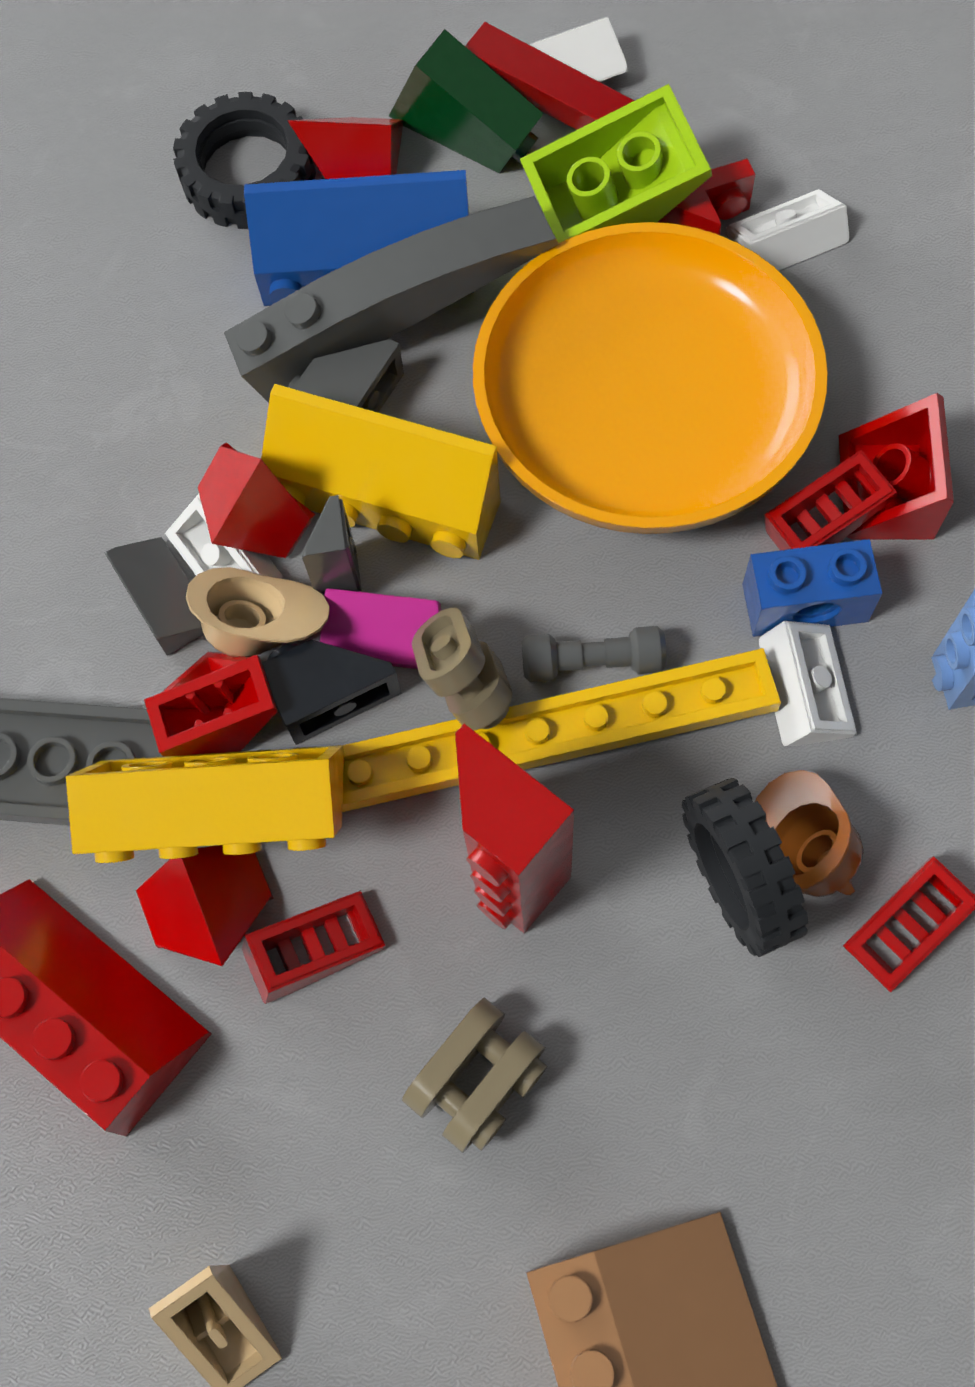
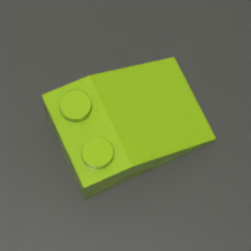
M669 84L520 158L546 220L558 243L584 232L606 226L626 223H657L712 176L711 168Z

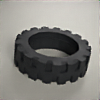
M238 92L239 97L228 98V94L215 98V104L209 107L205 104L201 105L194 111L195 117L191 121L186 119L179 129L181 138H175L173 151L176 156L173 160L186 199L190 204H194L195 210L200 216L205 219L210 216L215 224L223 227H228L229 223L237 224L238 229H248L244 185L224 184L210 178L205 173L206 163L217 149L231 140L251 136L265 137L279 143L286 150L285 158L274 172L260 181L249 184L315 180L316 169L313 159L287 121L303 120L302 116L296 117L295 108L285 101L281 105L277 102L275 96L263 93L262 97H253L252 92Z
M730 778L685 797V800L682 801V808L685 813L682 816L684 825L690 832L687 835L689 844L698 858L696 863L701 875L707 879L710 886L708 890L715 904L719 903L724 920L729 928H734L736 938L743 947L747 946L749 953L753 956L761 957L805 936L808 932L805 926L808 924V914L801 905L805 902L801 887L795 883L792 876L796 874L789 856H784L780 848L782 841L774 826L769 827L766 822L765 811L758 801H752L751 792L743 784L739 785L737 779Z

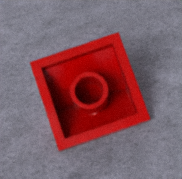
M938 393L838 435L840 463L862 449L897 491V497L848 535V538L852 540H934L954 503L944 397ZM855 476L846 481L862 501L870 496ZM843 502V509L845 513L850 509Z

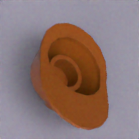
M805 770L787 772L769 782L757 796L755 802L758 801L765 811L766 822L769 827L774 826L782 841L780 848L784 856H789L796 873L792 876L795 883L801 887L802 893L823 897L838 891L851 896L856 892L851 879L855 876L862 863L864 849L859 833L851 823L847 811L830 785L817 773Z

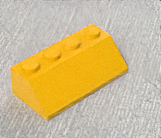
M274 384L269 398L261 459L293 497L309 510L321 514L329 496L339 495V499L343 500L350 527L358 524L372 528L385 538L395 542L405 543L408 540H413L430 545L439 554L450 558H461L464 555L477 560L480 559L501 503L497 446Z
M343 745L99 761L66 776L72 854L94 853L96 863H115L135 858L134 850L158 849L159 858L178 859L197 855L198 846L223 845V853L227 855L259 852L262 850V842L287 841V848L292 851L314 850L326 847V838H335L342 827Z

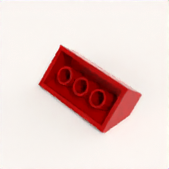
M464 723L455 733L462 827L468 852L466 859L472 870L470 877L475 884L474 893L480 899L477 907L502 929L506 930L512 923L525 933L571 878L574 809Z
M28 879L0 894V1038L104 1131L127 1136L212 1033L37 884Z

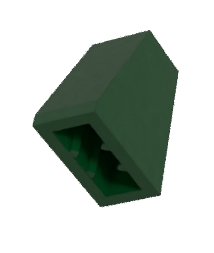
M444 29L414 66L389 117L392 119H402L404 127L500 173L511 157L520 164V158L526 156L538 140V137L531 131L543 113Z

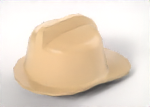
M231 567L212 568L197 574L188 584L186 593L189 609L201 621L202 631L207 641L216 650L234 657L260 655L281 645V643L306 639L319 632L329 617V605L326 599L313 587L292 580L258 575Z

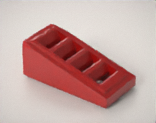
M861 449L764 514L765 529L780 550L839 543L897 497V491ZM852 476H855L870 494L863 501L846 482ZM834 491L850 509L844 514L838 510L828 497ZM814 507L818 509L829 523L823 528L819 526L809 513ZM797 522L808 538L801 541L790 526Z
M932 856L842 946L891 993L975 910V895L939 860ZM927 881L954 906L946 915L919 890ZM909 899L936 923L929 933L902 908ZM892 916L919 941L911 951L884 925ZM874 933L901 959L894 969L866 943Z
M360 890L244 935L242 951L264 1004H267L384 950L386 945ZM346 914L359 943L351 946L348 945L337 918ZM322 925L335 951L329 955H325L314 930ZM299 936L310 959V962L304 965L300 964L291 940ZM275 947L286 972L276 975L267 951Z

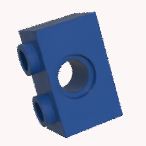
M870 539L751 554L742 583L753 637L764 635L783 621L830 625V627L869 622L883 594Z

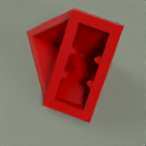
M346 117L287 120L325 179L397 174L403 130L402 119Z
M227 442L219 447L197 487L211 542L216 545L286 558L292 553L316 515L286 490L261 458L238 452Z
M207 652L161 693L144 699L157 747L163 757L241 752L277 713L261 659L257 654L251 657H234L223 653Z
M223 845L198 848V854L195 856L169 859L136 890L156 947L222 967L266 903L274 899L256 852L242 855H227L223 853Z

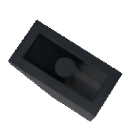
M312 639L300 645L296 643L284 645L273 651L267 661L262 662L275 705L295 745L402 694L396 671L391 662Z

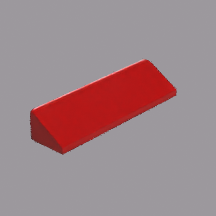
M487 22L481 25L465 46L536 108L576 130L635 101Z

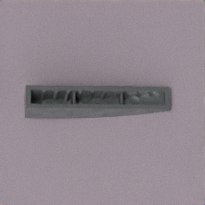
M535 196L479 211L430 228L369 253L309 283L228 329L224 334L241 377L269 403L270 393L274 384L288 387L295 376H302L314 358L387 340L557 246L558 242Z

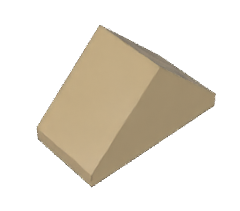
M230 1265L208 1266L149 1308L153 1321L211 1387H243L282 1359L279 1349Z

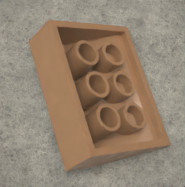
M721 1212L526 1272L558 1387H778Z

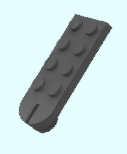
M0 698V820L70 826L66 787L67 775L104 760L163 757L159 753L147 709Z

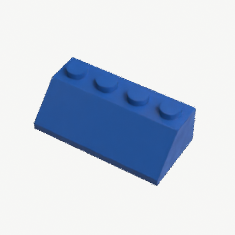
M466 170L244 185L253 271L264 306H271L318 278L369 253L422 231L469 215Z

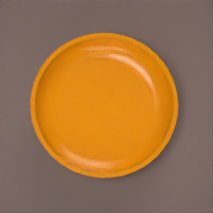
M643 222L606 226L566 239L558 243L557 246L535 257L510 279L490 306L479 331L473 359V389L481 422L492 445L497 446L498 456L514 477L537 498L576 520L600 528L628 533L661 534L692 530L729 518L755 504L787 476L807 449L821 419L827 394L828 372L821 334L811 311L793 285L774 266L741 244L702 229L670 223Z

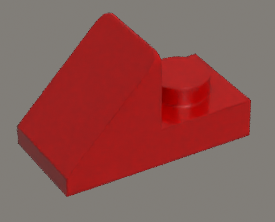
M748 158L711 169L712 176L657 223L689 226L720 235V219H730L750 209L756 174Z

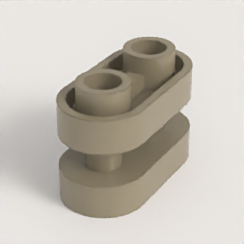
M448 608L433 615L417 630L412 640V648L421 678L437 696L445 697L449 711L461 725L465 723L472 730L490 729L496 726L506 717L513 695L500 659L487 643L478 640L474 627L458 608Z
M485 997L458 1024L416 1076L402 1097V1101L421 1118H424L436 1105L447 1112L452 1119L442 1133V1136L462 1153L471 1144H474L482 1151L506 1121V1118L498 1112L514 1091L524 1098L548 1067L539 1060L546 1047L526 1031H523L512 1044L495 1032L504 1019L505 1014ZM480 1053L494 1066L473 1093L468 1096L454 1083L476 1055Z

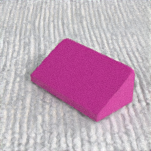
M326 589L324 598L329 605V617L321 629L320 642L391 662L394 667L418 669L412 648L413 637L429 618L442 611L441 603L428 599Z

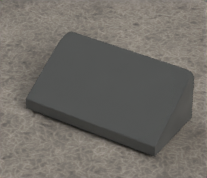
M339 495L329 496L302 554L312 587L323 596L326 589L362 592L357 550L342 499H339Z
M162 537L114 547L104 552L167 656L204 635L201 621L190 611L186 601V593L190 581Z

